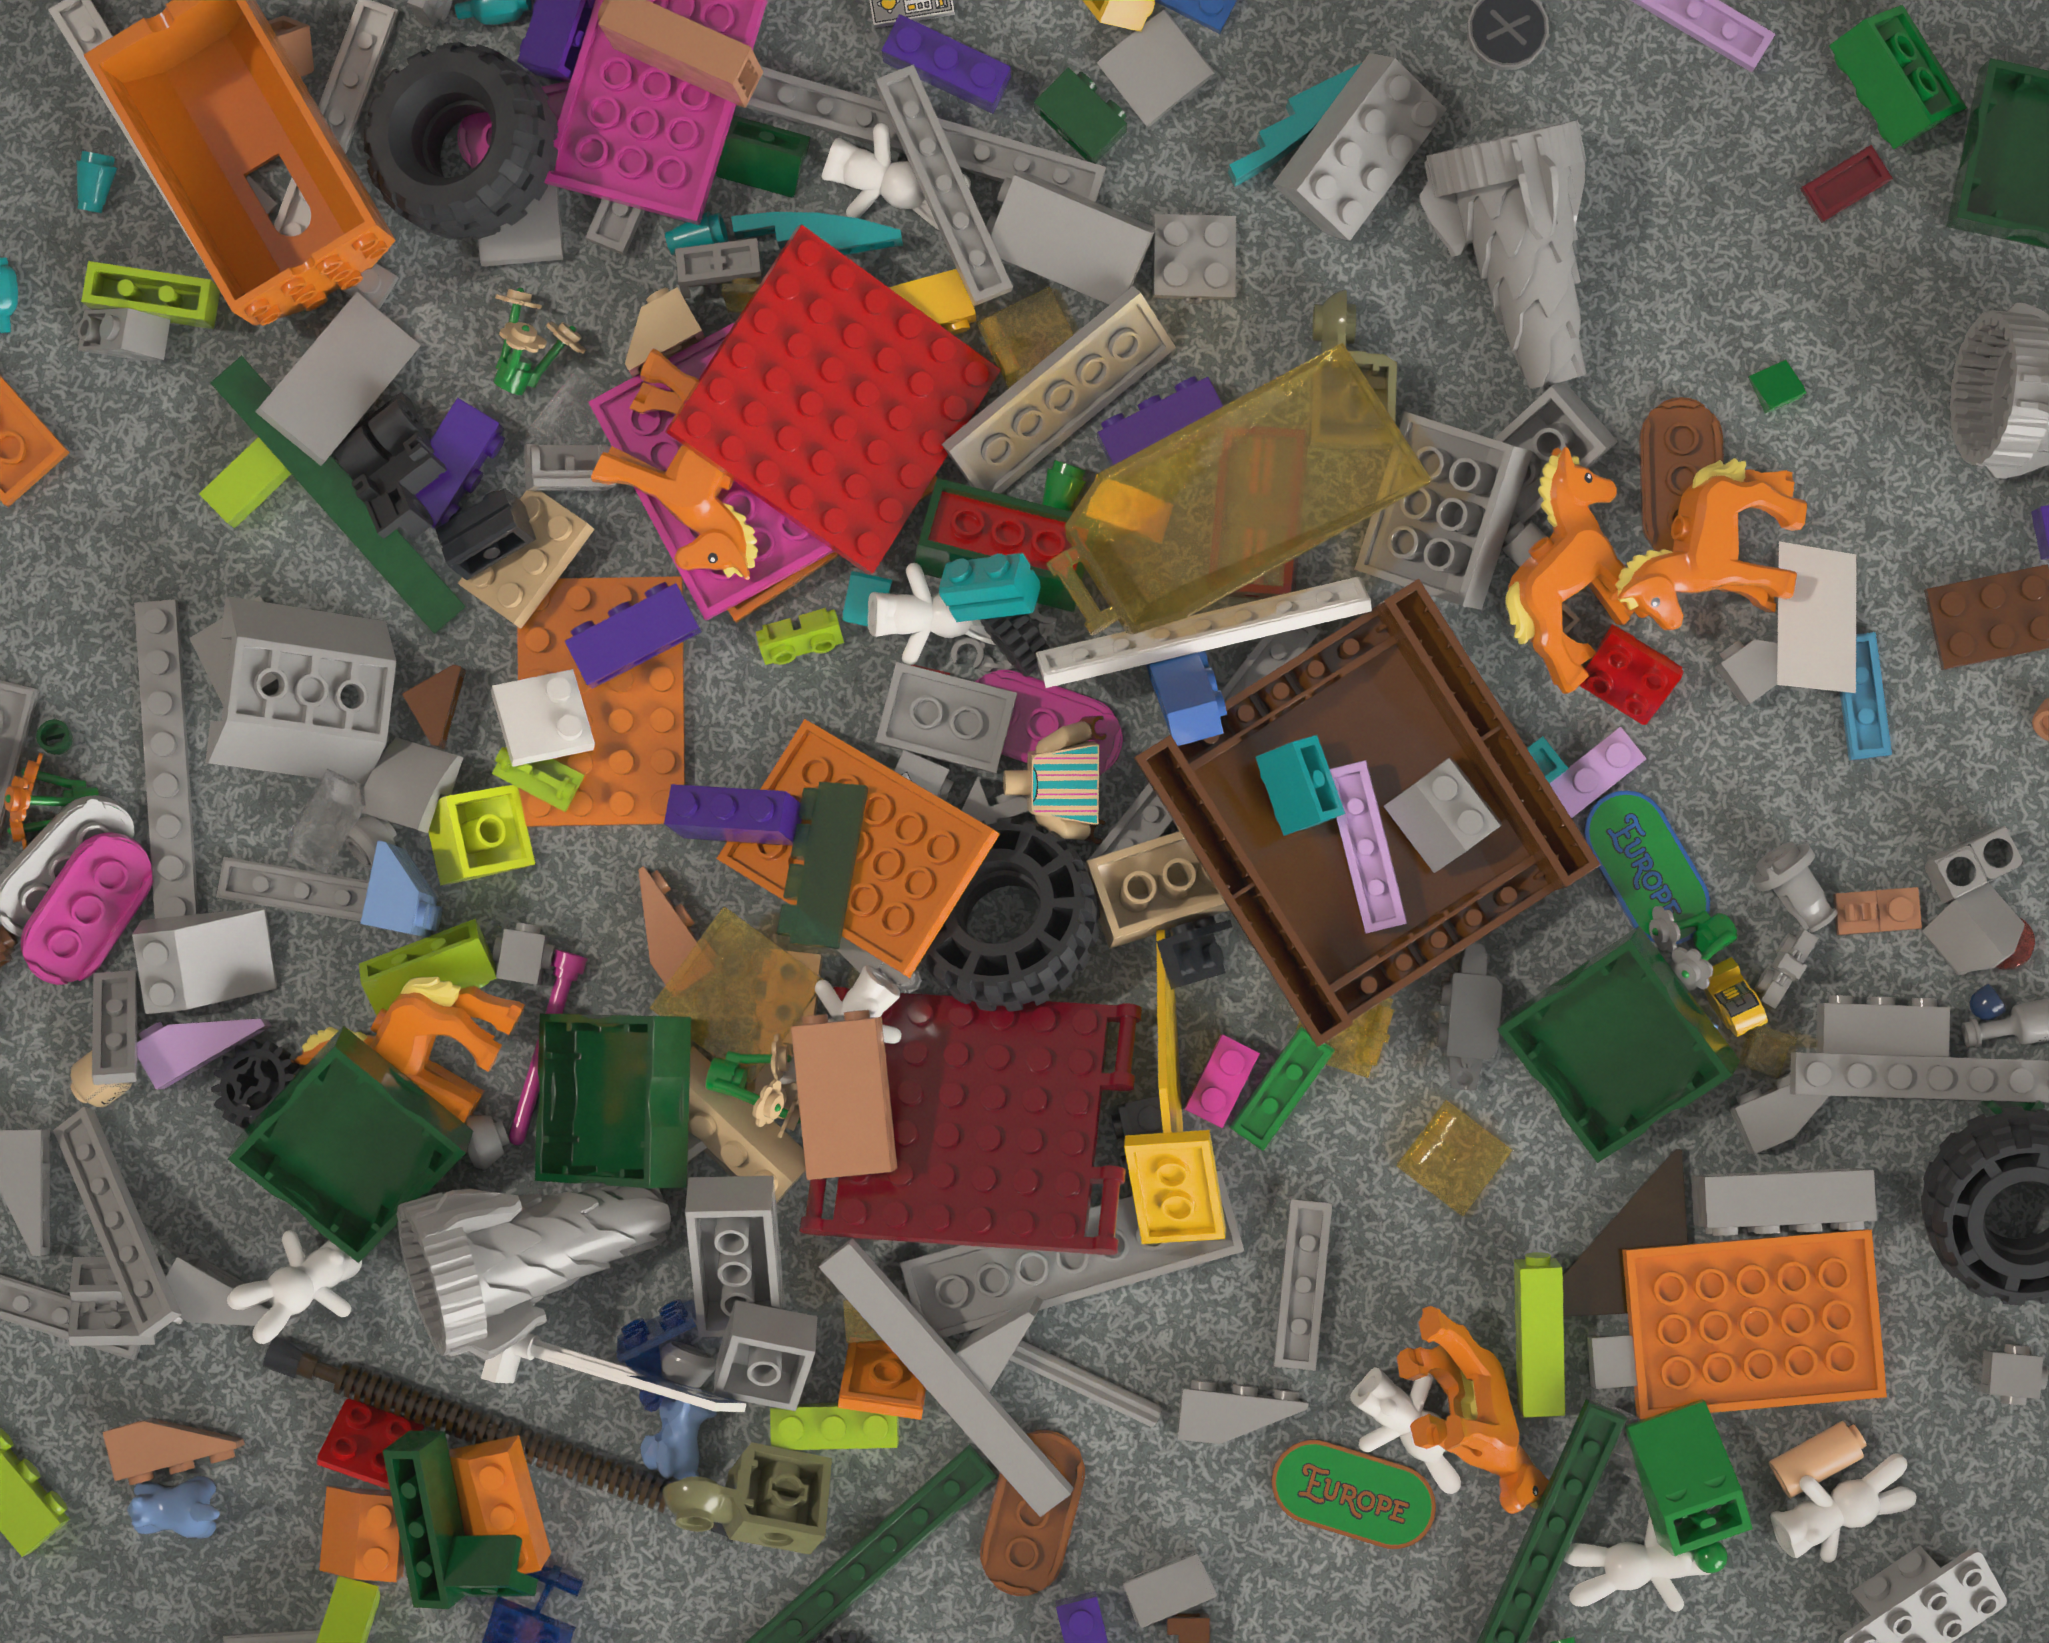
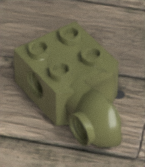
M1346 290L1334 293L1323 304H1314L1313 341L1321 342V356L1315 359L1311 366L1309 449L1391 451L1395 446L1397 362L1385 354L1366 353V351H1346V344L1355 343L1356 304H1347Z
M751 1442L729 1470L725 1487L717 1484L712 1479L691 1476L663 1488V1498L669 1510L676 1516L675 1524L684 1530L694 1532L707 1531L713 1528L714 1522L723 1525L730 1540L810 1555L826 1535L832 1458Z

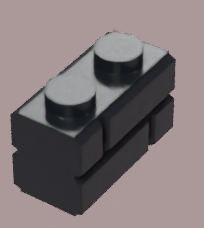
M506 488L486 494L480 503L466 511L454 513L448 522L435 529L439 543L443 547L441 549L446 564L465 580L471 579L536 540L532 525L529 522L530 519L526 506Z

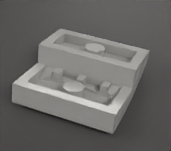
M1162 10L1148 20L1141 32L1135 30L1097 62L1102 71L1147 127L1157 122L1181 100L1191 96L1216 74L1167 10Z
M547 184L548 188L540 201L534 198L525 208L528 214L512 226L506 223L500 226V232H497L495 235L478 239L481 267L563 260L559 187Z
M395 737L379 758L375 769L372 770L360 795L355 811L428 833L440 794L446 796L452 794L463 757Z
M73 1257L70 1284L69 1346L155 1345L156 1334L151 1338L138 1334L107 1257Z

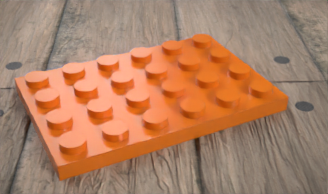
M682 576L559 578L522 629L517 627L518 680L573 669L595 742L594 750L553 758L585 775L566 812L519 788L527 827L664 825L671 784L685 785L684 642L591 689L586 684L565 640L573 637L570 631L575 627L591 620L596 625L608 619L609 615L607 612L627 601H630L632 606L646 599L644 593L647 590L663 582H667L668 586L676 583L683 594Z
M804 719L760 789L786 791L804 805L797 846L727 841L716 859L910 978L1000 834Z
M1872 1229L1622 1249L1629 1334L1633 1337L1637 1386H1634L1637 1418L1646 1419L1701 1399L1706 1402L1710 1413L1887 1397Z

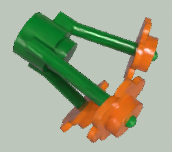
M39 753L37 762L28 760L26 768L21 769V774L24 775L23 778L15 776L11 786L5 792V808L7 811H10V827L7 829V832L12 835L13 843L22 841L23 850L27 847L25 833L43 830L52 820L24 824L23 821L26 818V810L29 808V805L61 806L62 810L67 804L85 796H99L98 788L86 787L85 780H71L39 771L44 753ZM36 780L70 789L63 790L62 797L32 795Z

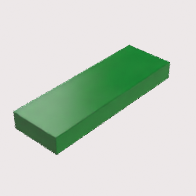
M1300 1025L1234 1117L1229 1128L1264 1151L1333 1055L1335 1048L1327 1042L1316 1047L1303 1025Z

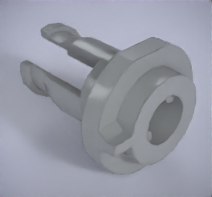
M1787 842L1771 850L1756 864L1758 871L1752 882L1759 891L1773 889L1788 912L1800 923V930L1809 929L1813 933L1830 923L1838 912L1835 908H1831L1826 900L1823 889L1808 867L1815 858V853L1808 844L1797 846L1795 842Z

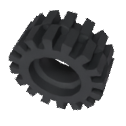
M1026 614L981 619L980 621L985 627L986 633L991 636L993 643L999 647L1000 652L1007 657L1008 661L1015 666L1019 673L1028 677L1039 668L1036 653L1048 650L1050 647L1046 644L1044 637L1039 634L1036 626L1032 625Z

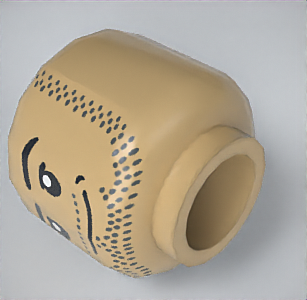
M92 1051L79 1059L71 1067V1090L74 1096L80 1102H88L95 1107H106L127 1092L133 1083L94 1085L92 1078Z

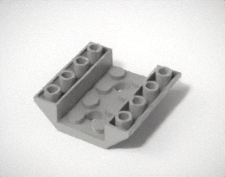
M230 596L225 597L221 638L231 640L222 720L210 722L205 763L365 785L386 746L396 657L386 621ZM268 672L274 674L279 682L278 691L272 697L267 696L262 691L260 683L262 677ZM348 684L352 685L358 693V701L352 708H347L341 701V691Z

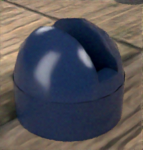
M1989 984L1984 985L1971 996L1969 1004L1971 1012L1980 1019L1991 1020L2006 1012L2002 1000Z

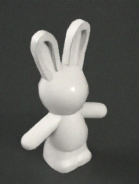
M878 123L873 128L874 154L865 149L858 148L841 138L834 140L823 169L822 179L846 184L852 188L862 190L846 209L847 217L861 218L875 200L882 195L889 204L896 208L913 209L929 224L939 230L909 161L891 163L890 135L886 124ZM963 174L964 179L970 189L971 181L969 177Z
M911 563L906 568V574L913 595H895L872 592L869 595L868 629L872 636L911 634L902 654L904 664L914 665L918 661L930 631L944 638L967 635L985 643L996 645L991 640V636L986 633L985 627L980 622L981 620L956 622L949 611V606H946L939 593L931 597L923 570L918 563Z
M864 965L857 981L847 992L843 1001L840 1000L828 981L820 980L815 985V992L832 1017L828 1022L845 1020L844 1012L869 1010L870 1018L880 1017L900 996L898 986L869 965ZM882 1025L884 1042L895 1044L900 1041L901 1031L898 1028ZM794 1054L791 1055L792 1061L790 1062L789 1071H783V1077L780 1078L781 1084H790L797 1081Z
M289 1230L283 1234L282 1243L290 1266L279 1268L268 1280L237 1286L228 1295L227 1304L232 1309L245 1310L266 1301L270 1302L272 1308L263 1315L253 1330L254 1340L265 1344L279 1334L291 1315L304 1311L310 1305L313 1298L340 1317L348 1316L352 1309L351 1305L330 1290V1288L336 1286L341 1281L354 1277L362 1266V1260L357 1263L330 1240L318 1250L305 1257L297 1233Z
M1374 1367L1355 1387L1350 1395V1399L1354 1406L1372 1416L1383 1426L1360 1438L1359 1448L1364 1452H1371L1400 1436L1401 1442L1408 1453L1414 1458L1425 1462L1440 1489L1448 1494L1456 1493L1461 1487L1460 1476L1442 1455L1445 1450L1439 1445L1429 1449L1415 1446L1410 1428L1414 1420L1427 1414L1441 1418L1436 1413L1422 1410L1433 1382V1376L1428 1373L1427 1376L1415 1380L1411 1393L1408 1396L1380 1368Z
M1895 1453L1885 1459L1864 1478L1846 1480L1839 1483L1830 1495L1812 1476H1803L1800 1479L1799 1485L1812 1501H1804L1796 1505L1792 1510L1785 1512L1774 1511L1770 1515L1779 1545L1788 1555L1798 1558L1813 1546L1821 1543V1559L1827 1563L1834 1561L1837 1556L1841 1526L1849 1528L1864 1527L1871 1523L1877 1515L1903 1512L1915 1505L1916 1493L1908 1487H1897L1879 1493L1903 1475L1907 1468V1460L1902 1455Z
M1650 1514L1644 1545L1622 1542L1606 1548L1573 1543L1570 1545L1563 1560L1572 1566L1604 1567L1605 1574L1577 1584L1569 1593L1570 1602L1575 1606L1581 1607L1588 1606L1615 1590L1638 1589L1651 1580L1668 1608L1673 1612H1678L1683 1609L1684 1601L1670 1579L1694 1575H1709L1711 1573L1703 1572L1696 1566L1693 1556L1694 1550L1673 1556L1657 1543Z

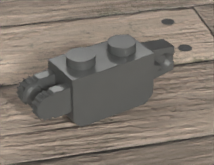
M1477 941L1459 953L1461 958H1459L1458 973H1450L1449 981H1442L1440 988V1006H1447L1446 1023H1438L1436 1045L1437 1047L1444 1048L1443 1056L1448 1057L1450 1088L1459 1090H1476L1483 1060H1489L1498 1052L1499 1031L1497 1028L1500 1025L1503 985L1495 976L1486 975L1487 950L1485 945L1483 946L1481 943H1477Z

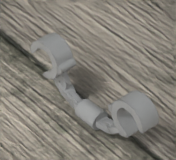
M1036 603L1034 612L1030 613V619H1036L1039 622V632L1047 642V637L1054 633L1057 619L1042 616L1038 612V603ZM965 637L959 639L951 649V658L954 664L957 662L958 650L964 645H971L978 653L973 665L974 669L977 668L981 671L989 672L992 669L1011 670L1015 667L1008 660L994 663L991 657L984 654L985 643L978 642L973 638Z

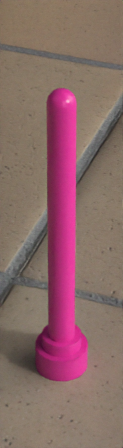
M558 949L555 950L551 966L555 967L553 975L556 976L545 1014H563L572 981H577L579 974L583 975L588 958ZM539 1036L509 1133V1141L513 1145H521L525 1141L540 1091L538 1076Z

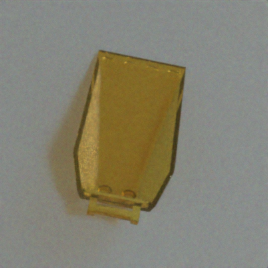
M1341 343L1101 471L1065 524L1066 538L1072 548L1055 556L1047 563V566L1053 576H1059L1085 617L1086 622L1084 625L1090 635L1103 631L1118 620L1126 633L1137 634L1191 616L1429 485L1432 479L1345 345ZM1079 561L1083 563L1110 606L1103 611L1099 610L1072 567Z

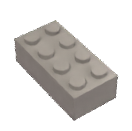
M1369 53L1273 182V185L1324 233L1350 241L1447 109L1396 58Z
M1844 1168L1691 1175L1694 1225L1704 1227L1705 1234H1713V1236L1738 1235V1227L1746 1226L1747 1232H1755V1234L1780 1233V1225H1789V1230H1797V1232L1823 1231L1822 1223H1830V1228L1862 1230L1865 1229L1864 1221H1877L1874 1170Z
M774 1176L689 1177L685 1216L698 1337H724L735 1300L784 1310L785 1300Z

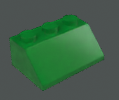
M1903 4L1864 19L1829 45L1834 53V59L1838 68L1848 75L1856 88L1858 100L1864 107L1869 109L1878 124L1877 127L1881 137L1890 143L1893 149L1910 143L1967 108Z

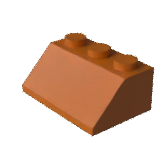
M519 1435L450 1449L449 1454L465 1536H519L522 1538L517 1571L524 1574L541 1571L551 1554Z

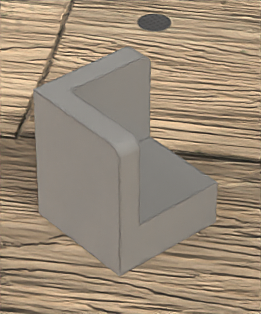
M1631 1335L1586 1336L1591 1387L1603 1389L1637 1386L1633 1337Z

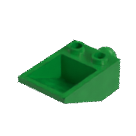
M1701 1399L1626 1425L1625 1429L1657 1543L1673 1556L1694 1550V1561L1701 1571L1706 1573L1721 1571L1727 1563L1728 1554L1724 1545L1719 1541L1752 1530L1753 1528L1741 1486L1706 1402Z

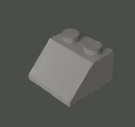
M1452 756L1384 805V808L1434 873L1468 851L1502 824Z

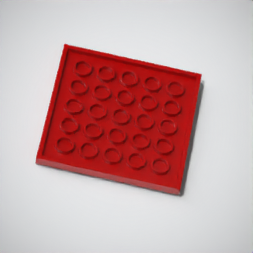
M801 224L789 238L665 432L867 575L875 572L946 459L948 453L942 444L969 422L1001 369Z

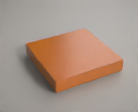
M850 1336L838 1408L921 1420L926 1388L884 1341Z

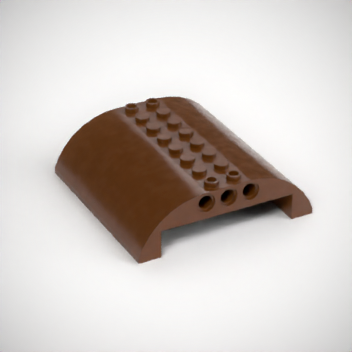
M1420 579L1415 580L1382 601L1371 612L1358 617L1226 700L1227 715L1220 717L1223 734L1177 746L1172 736L1169 735L1134 757L1139 768L1316 1047L1321 1046L1352 1026L1354 1019L1553 891L1568 887L1601 865ZM1317 735L1329 769L1367 760L1407 924L1370 933L1365 932L1337 818L1283 836L1281 827L1276 820L1268 791L1261 779L1256 756L1288 743ZM1452 756L1502 824L1468 851L1434 873L1384 808V805Z

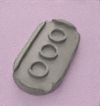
M96 795L85 796L67 804L0 875V922L11 933L21 937L25 924L73 852L88 838L102 833H119L134 839L133 821L125 808L111 798Z

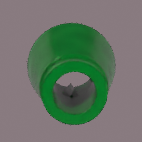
M1054 460L1052 469L1047 468L1042 505L1070 511L1086 483L1083 480L1086 470Z

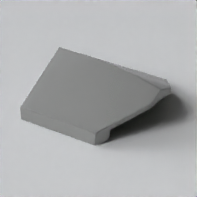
M1988 882L1953 900L1922 930V933L1957 975H1964L1971 971L1995 968L2014 954L2025 924Z

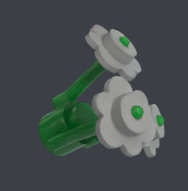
M1662 906L1654 907L1652 911L1653 920L1650 922L1649 931L1660 950L1672 952L1671 956L1674 962L1670 967L1688 991L1694 990L1696 987L1701 989L1707 988L1710 983L1708 978L1713 975V967L1708 960L1715 953L1737 940V929L1734 923L1725 914L1717 913L1710 917L1706 911H1702L1692 918L1674 922V917L1670 910H1664ZM1696 926L1693 941L1701 952L1699 953L1696 949L1687 951L1681 947L1677 948L1676 942L1680 939V930Z

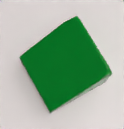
M1787 360L1748 376L1765 414L1800 399L1807 394L1804 385Z

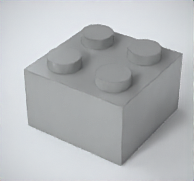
M735 1300L716 1359L713 1395L796 1411L816 1352L818 1317Z

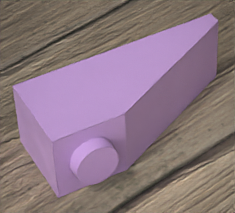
M268 1019L171 1024L164 1027L159 1022L139 1033L141 1040L137 1042V1057L155 1089H165L231 1051L236 1045H241L272 1027Z

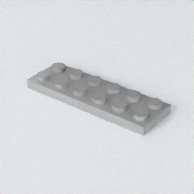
M1132 286L947 439L942 446L972 487L1001 494L1176 349L1141 292Z

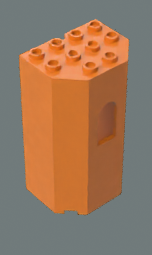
M172 0L165 4L166 8L158 15L151 18H142L85 53V59L231 311L252 325L264 326L279 318L303 310L312 311L321 307L327 302L329 294L339 288L341 290L352 288L363 279L361 273L371 269L396 241L256 0ZM278 156L281 157L311 210L309 226L304 232L296 236H285L275 229L274 224L246 178L248 174Z

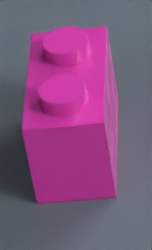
M1223 1034L1220 1035L1183 1109L1223 1128L1260 1053Z

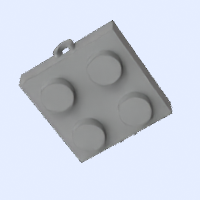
M1186 212V215L1154 214L1152 226L1156 227V230L1152 237V298L1185 299V303H1202V299L1234 300L1236 297V216L1202 215V212L1198 214Z

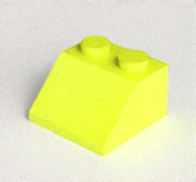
M507 785L445 796L438 800L428 833L440 886L535 865L518 787Z

